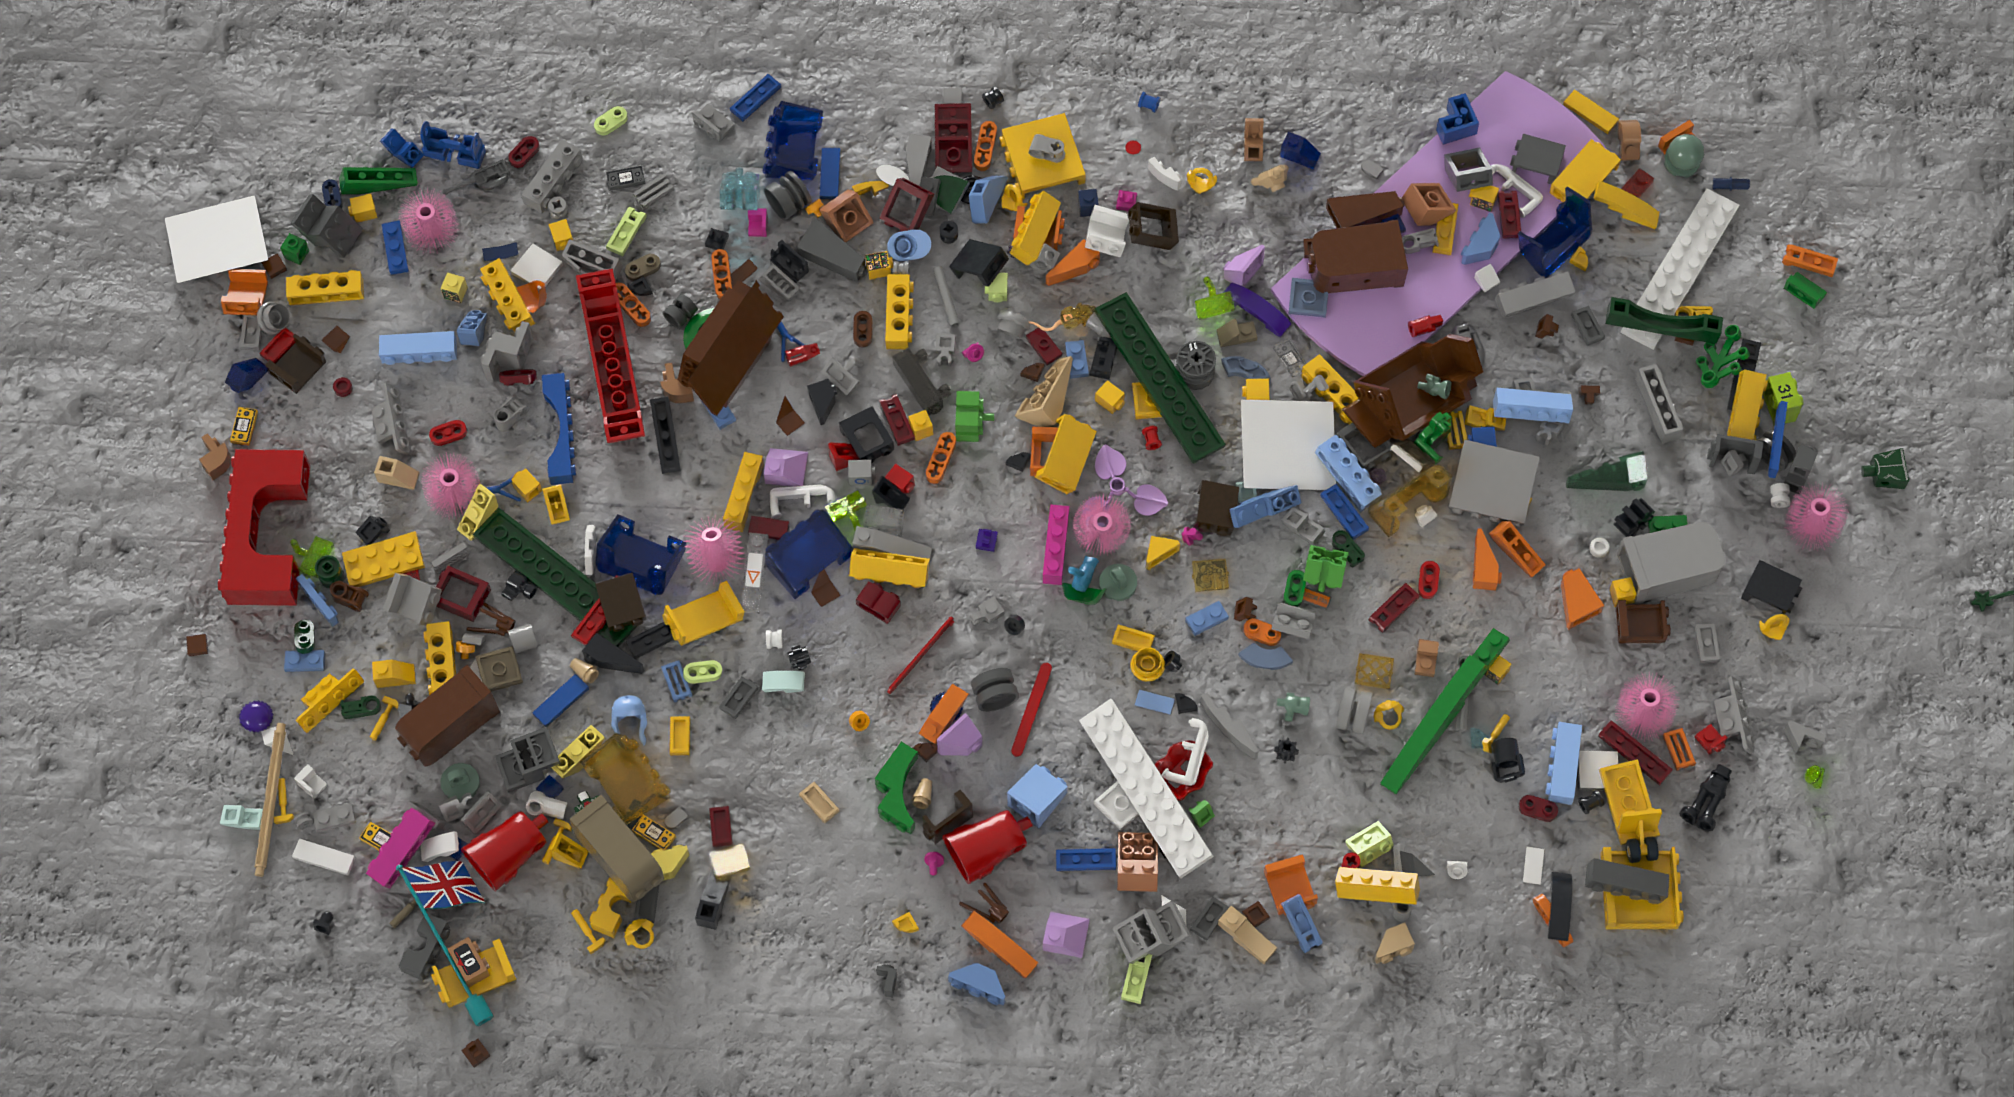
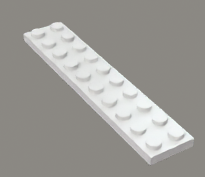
M1706 189L1637 305L1653 312L1674 316L1740 205ZM1625 327L1620 332L1653 350L1663 335Z
M1109 699L1079 720L1179 878H1183L1214 857L1115 702Z

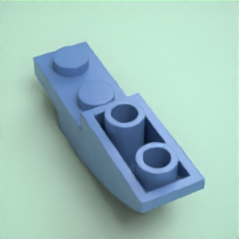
M1293 485L1240 502V505L1229 510L1234 528H1239L1265 516L1278 514L1302 502L1298 486Z

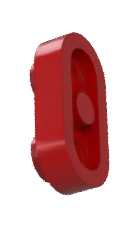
M453 420L433 427L429 432V437L434 445L442 446L463 439L467 434V428L463 421Z
M1426 561L1420 568L1418 593L1425 599L1433 598L1438 590L1440 568L1434 561ZM1426 571H1432L1433 574L1429 575ZM1429 588L1431 591L1426 592L1424 589Z

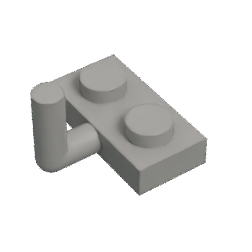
M852 357L843 366L835 358H831L821 373L829 378L847 396H850L861 383L850 371L855 365L863 366L864 361Z

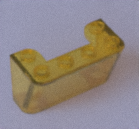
M1434 465L1422 472H1418L1373 503L1369 508V515L1389 538L1399 530L1400 522L1397 517L1407 511L1408 508L1404 505L1420 493L1430 502L1438 503L1449 494L1453 477L1440 465Z
M615 733L580 763L591 778L599 780L616 805L612 809L628 825L668 800L671 791L666 784H662L659 780L660 775L649 765V758L640 752L638 742L634 738L630 739L626 735Z

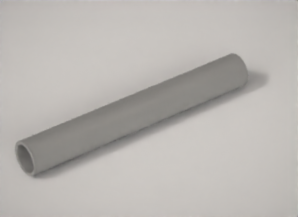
M936 266L933 268L950 326L955 328L960 323L942 266Z

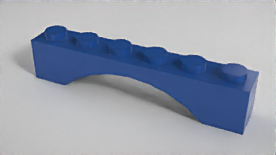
M564 373L542 375L545 401L552 406L560 420L558 443L547 460L550 484L574 483L573 476H576V466L572 464V459L575 458L574 447H571V442L574 441L573 430H570L573 419L572 413L568 411L572 404L571 397L567 396V391H570L569 379L566 380Z

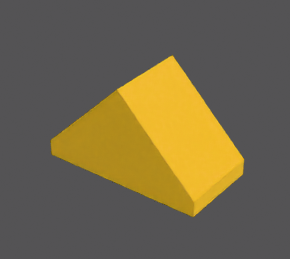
M561 484L543 488L551 525L569 521V513Z
M1151 536L1146 569L1150 570L1179 552L1180 542L1178 540Z
M560 832L557 833L550 849L554 860L577 868H582L588 855L586 848Z

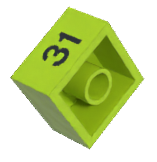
M1791 372L1768 377L1767 388L1765 392L1763 391L1762 395L1773 425H1775L1776 410L1781 401L1788 402L1785 424L1795 422L1804 404L1802 395H1799L1797 391L1796 379L1792 378Z

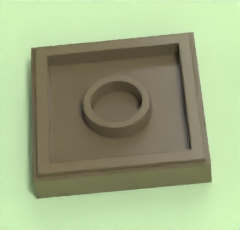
M1410 439L1394 443L1390 448L1418 472L1430 469L1435 465V461L1426 452L1423 453Z
M513 646L475 656L482 682L491 692L523 683Z

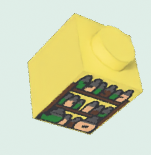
M447 272L441 286L444 299L462 303L468 288L465 277Z

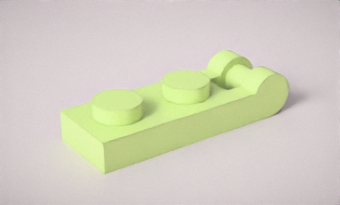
M628 207L607 243L606 249L624 256L641 224L645 222L647 214L644 212L639 213L634 208Z
M1148 954L1143 957L1145 959L1144 963L1139 961L1133 964L1129 963L1121 1000L1141 1004L1153 955Z

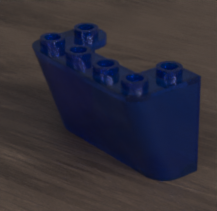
M781 101L778 107L774 108L773 115H770L768 119L770 131L766 135L768 147H766L764 152L766 163H764L762 170L765 178L779 179L781 176L785 177L788 171L794 172L801 180H813L817 175L818 158H814L816 134L822 127V110Z
M817 509L807 520L799 522L794 530L790 533L786 532L778 542L770 544L765 549V562L769 571L792 597L797 599L810 589L809 580L836 560L839 565L843 564L851 558L854 548L824 509Z
M617 514L597 543L595 564L598 571L612 577L633 573L638 588L655 595H662L685 553L686 547L684 546H686L687 542L669 535L667 547L635 535V521ZM621 522L626 523L629 528L623 527ZM672 543L679 545V548L676 549Z

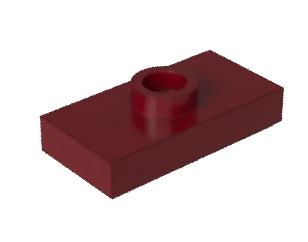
M1039 327L1026 335L1027 341L1046 365L1062 357L1060 349L1049 335Z

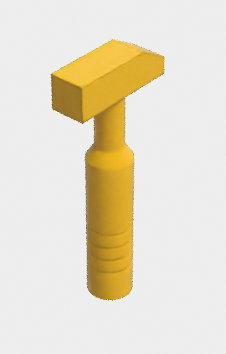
M385 695L382 702L388 706L385 712L381 714L370 735V738L375 741L388 720L392 707L398 708V701Z
M1503 714L1492 731L1491 737L1483 739V751L1492 753V742L1498 738L1510 720L1507 714Z
M279 778L278 798L281 816L274 817L275 824L287 823L294 819L293 814L286 815L285 778Z
M555 818L553 824L559 827L557 833H562L564 829L572 832V827L568 822ZM557 833L555 836H553L550 845L542 859V862L546 864H549L552 859L550 849L557 836Z
M575 909L572 911L571 914L585 936H588L593 943L587 947L590 954L603 947L606 940L603 937L596 940L579 910Z

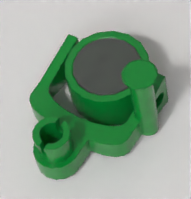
M1441 412L1437 413L1414 442L1423 453L1426 452L1435 461V465L1442 460L1443 456H1439L1433 449L1440 445L1451 432L1452 417L1447 412L1444 414Z

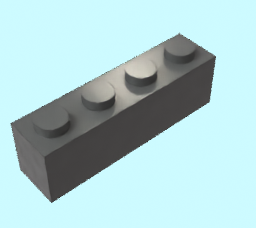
M1594 858L1586 865L1585 887L1592 888L1596 892L1606 891L1611 892L1614 896L1625 895L1633 900L1643 899L1648 900L1652 904H1659L1668 897L1669 874Z

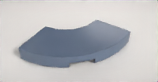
M1241 356L1221 358L1228 377L1239 376L1245 379H1271L1266 369L1256 361L1253 362Z
M1252 643L1238 654L1243 661L1255 668L1277 670L1293 663V660L1282 647L1264 649Z

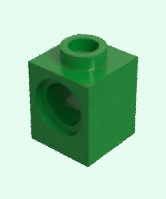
M289 233L280 247L284 258L298 265H301L310 251L306 240Z

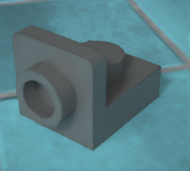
M887 964L877 966V975L884 976L881 989L884 990L885 997L893 998L898 976L897 969Z

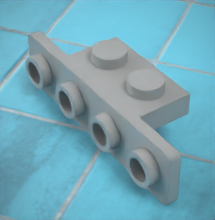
M386 383L383 385L386 401L371 408L377 440L380 443H384L393 438L395 450L408 455L410 454L409 441L399 398L400 393L397 387Z
M1730 676L1728 679L1732 695L1714 700L1721 736L1726 735L1728 738L1741 734L1743 748L1751 754L1754 753L1753 746H1755V740L1749 730L1751 722L1745 712L1747 704L1742 698L1743 686L1740 680Z

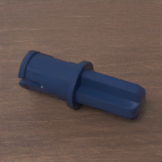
M1731 176L1730 178H1713V189H1729V191H1732V189L1748 190L1750 188V179L1732 178Z

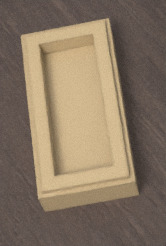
M815 782L799 793V796L824 824L840 812L839 808Z

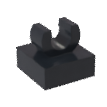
M711 228L705 241V247L724 250L729 233Z

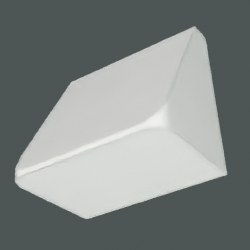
M1491 264L1475 273L1474 279L1484 292L1500 284V280Z

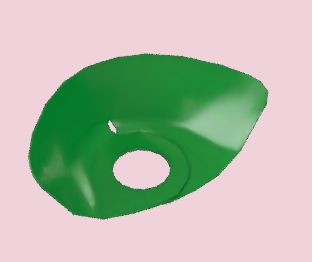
M1062 583L1064 596L1068 600L1090 605L1099 603L1107 590L1106 588L1100 590L1088 587L1085 592L1075 590L1072 584Z

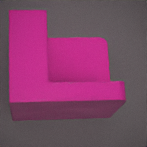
M748 208V236L767 237V208Z

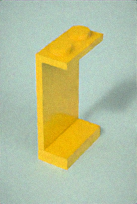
M1591 139L1554 180L1549 193L1580 213L1584 208L1585 201L1595 191L1598 181L1603 182L1613 169L1617 171L1621 159L1615 153L1605 149L1601 143Z
M1064 414L1055 421L1060 424L1045 466L1037 471L1035 478L1065 494H1069L1076 490L1097 431L1092 429L1090 425L1075 420L1073 416Z
M726 580L720 583L719 590L672 610L669 605H666L662 617L665 624L670 626L674 640H678L682 646L742 621L745 611Z
M500 938L492 941L494 947L478 953L481 959L485 957L490 966L487 969L490 976L469 987L473 995L477 994L479 996L516 980ZM436 965L433 966L434 974H431L435 986L439 985L441 988L438 994L442 1003L446 1002L450 1008L467 1001L466 999L469 996L452 965L439 970Z

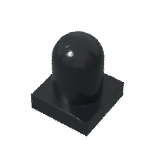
M325 911L319 920L315 919L313 921L314 930L329 935L331 933L330 924L333 920L332 912Z

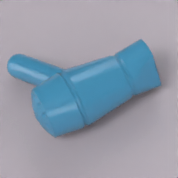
M1085 556L1083 564L1079 569L1075 567L1068 568V572L1074 575L1072 587L1080 592L1087 590L1094 570L1099 563L1097 558Z

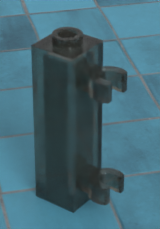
M907 348L892 356L893 365L921 408L927 411L928 416L931 414L935 415L942 410V398L951 395V389L946 383L936 390L919 364L928 360L926 351L921 349L913 355L911 350Z

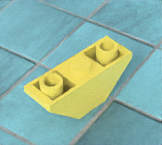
M482 484L478 485L457 528L470 541L474 539V532L498 508L495 494Z
M590 725L558 755L561 764L551 768L562 779L580 772L594 758L605 737Z
M676 845L668 850L657 849L651 853L662 869L664 880L674 878L689 857L687 846Z

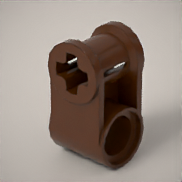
M336 581L330 586V593L334 602L361 612V606L365 598L369 596L366 590L342 581ZM339 590L344 591L341 595L335 594Z

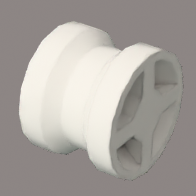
M782 629L776 632L766 630L767 649L772 647L783 648Z

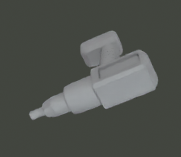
M1317 375L1307 387L1300 380L1292 382L1288 388L1296 401H1312L1310 398L1313 396L1312 391L1316 387L1319 391H1325L1329 386L1322 375Z

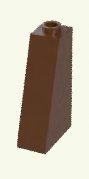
M1396 191L1333 197L1327 199L1326 209L1336 228L1382 223L1401 216L1405 206L1402 197H1398Z

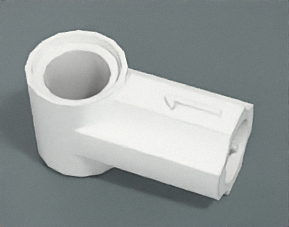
M540 791L531 793L526 804V810L531 815L537 816L542 813L543 815L563 820L567 807V802L546 797Z

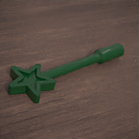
M1976 590L1974 593L1976 599L1971 602V605H1979L1981 612H1983L1985 606H1992L1994 604L1992 600L2014 595V590L1989 596V591L1982 595Z

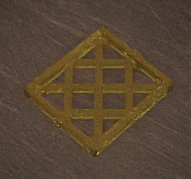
M1359 653L1355 684L1390 689L1394 658ZM1361 659H1363L1366 662V664L1362 667L1360 666ZM1375 661L1380 665L1376 669L1371 665ZM1388 663L1391 664L1389 671L1384 667ZM1367 666L1372 670L1368 674L1363 670ZM1381 668L1386 672L1382 676L1377 673ZM1361 671L1364 677L1359 680L1358 672ZM1373 673L1378 677L1375 681H1372L1369 677ZM1388 675L1389 682L1386 684L1383 678Z

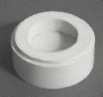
M1595 538L1592 540L1589 550L1594 557L1602 558L1608 554L1610 546L1604 538Z

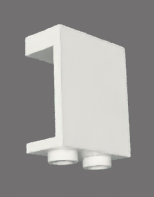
M1094 205L1089 220L1085 248L1121 257L1126 244L1124 242V235L1129 222L1127 214Z

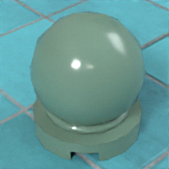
M1683 134L1674 138L1664 156V165L1667 171L1673 176H1685V178L1694 175L1705 155L1701 140L1691 134Z

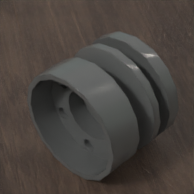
M788 171L785 177L781 176L779 178L780 184L774 181L763 189L768 203L783 220H787L796 213L795 207L801 210L804 208V205L807 206L812 202L806 186L792 171Z
M1190 341L1182 345L1177 354L1176 369L1187 386L1192 390H1200L1209 386L1215 375L1216 355L1210 345L1201 341Z

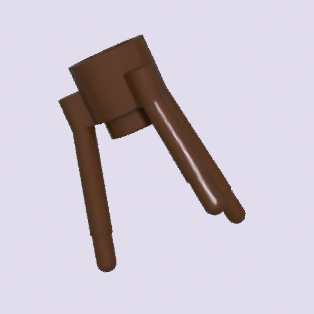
M483 603V606L490 611L480 608V611L497 619L496 627L499 630L467 627L466 629L467 631L505 636L508 630L514 628L516 620L489 604Z
M983 883V886L996 903L982 890H978V893L992 906L988 911L990 915L963 902H959L960 906L972 912L976 911L992 924L995 921L1000 924L1009 914L1007 907L1002 904L987 883Z

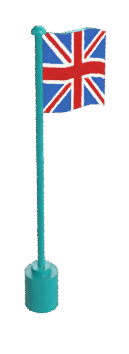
M446 861L423 867H403V865H397L396 871L399 870L469 996L466 999L465 1007L476 1026L487 1023L494 1017L483 995L478 996L471 993L425 910L444 909L467 903H485L469 872L461 861Z

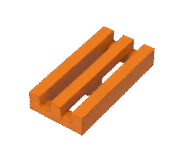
M1683 728L1664 733L1663 737L1676 771L1681 768H1688V766H1695L1696 762ZM1676 734H1679V736H1680L1681 742H1682V744H1683V747H1684L1685 752H1686V754H1687V757H1688V759H1689V761H1687V762H1686V759H1685L1684 754H1683V752H1682V749H1681V746H1680V744H1679V741H1678V739H1677ZM1670 736H1671L1672 739H1673V742H1674V745H1675L1676 750H1677V752H1678V755H1679V757H1680L1681 763H1680L1679 760H1678V757H1677V754H1676L1675 749H1674V747H1673V744H1672V742H1671Z

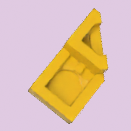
M869 181L852 186L851 190L857 192L858 195L872 191L873 195L876 196L879 194V191L887 189L889 185L884 181Z

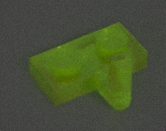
M1204 277L1203 282L1208 288L1209 297L1195 300L1198 319L1201 320L1234 311L1232 293L1228 291L1216 294L1215 285L1210 277Z
M857 490L824 508L833 523L848 516L855 531L856 526L861 527L855 512L866 507L867 503Z
M315 536L309 550L300 547L296 539L290 541L293 551L305 557L299 567L300 572L318 578L315 572V564L319 558L331 553L334 547L333 542Z

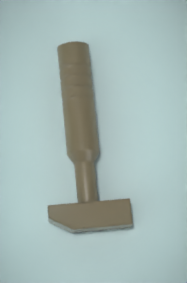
M415 899L408 903L389 923L393 928H396L413 911L417 904Z

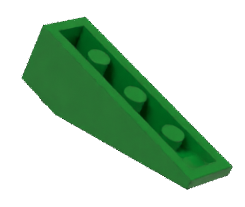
M343 167L339 177L341 194L360 195L418 185L416 168Z

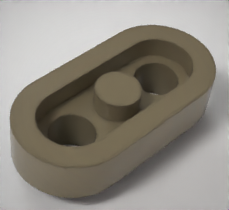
M647 254L628 263L625 267L626 277L630 281H635L643 276L645 278L656 273L661 267L660 259L655 254Z

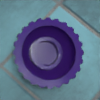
M259 700L245 704L239 714L242 726L254 733L267 729L270 723H272L274 715L271 707Z

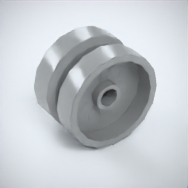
M1346 687L1338 708L1336 728L1346 730L1349 727L1350 719L1354 720L1353 732L1363 734L1373 693L1361 692L1359 701L1356 702V689Z

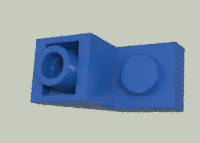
M393 128L380 140L382 145L394 157L410 168H413L424 156L413 142H406Z

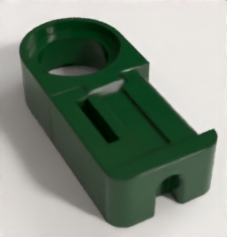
M1339 530L1333 534L1332 545L1336 550L1348 552L1347 561L1351 564L1350 567L1353 568L1364 561L1365 553L1346 531ZM1338 536L1345 537L1346 542L1344 544H1338L1335 538Z
M376 696L361 697V700L349 702L341 700L340 702L341 714L344 719L372 716L378 714L381 710V703ZM370 701L377 702V706L373 710L366 708Z

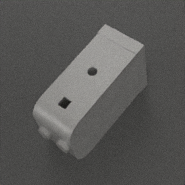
M1706 522L1622 538L1617 552L1625 578H1632L1636 591L1634 604H1641L1645 601L1712 585L1717 581L1725 563L1723 542L1719 541L1714 527Z

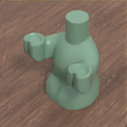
M1427 374V383L1418 382L1417 388L1425 390L1432 396L1439 395L1443 399L1449 397L1451 381L1445 380L1441 382L1439 377Z
M1287 692L1285 699L1277 698L1276 706L1285 707L1287 711L1285 713V721L1292 722L1294 713L1308 715L1310 697H1298L1294 693Z

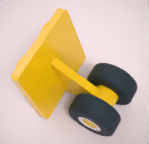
M1647 808L1644 811L1629 810L1622 813L1617 828L1618 834L1635 832L1637 838L1628 839L1626 842V852L1630 863L1640 862L1641 856H1646L1648 861L1658 859L1659 851L1656 838L1646 837L1644 839V831L1657 829L1662 815L1661 809Z

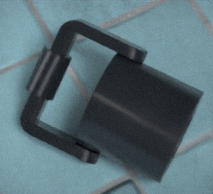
M1501 738L1492 742L1495 761L1492 762L1495 781L1507 783L1524 776V761L1522 754H1519L1517 739ZM1518 766V772H1512L1500 777L1499 768L1506 769Z

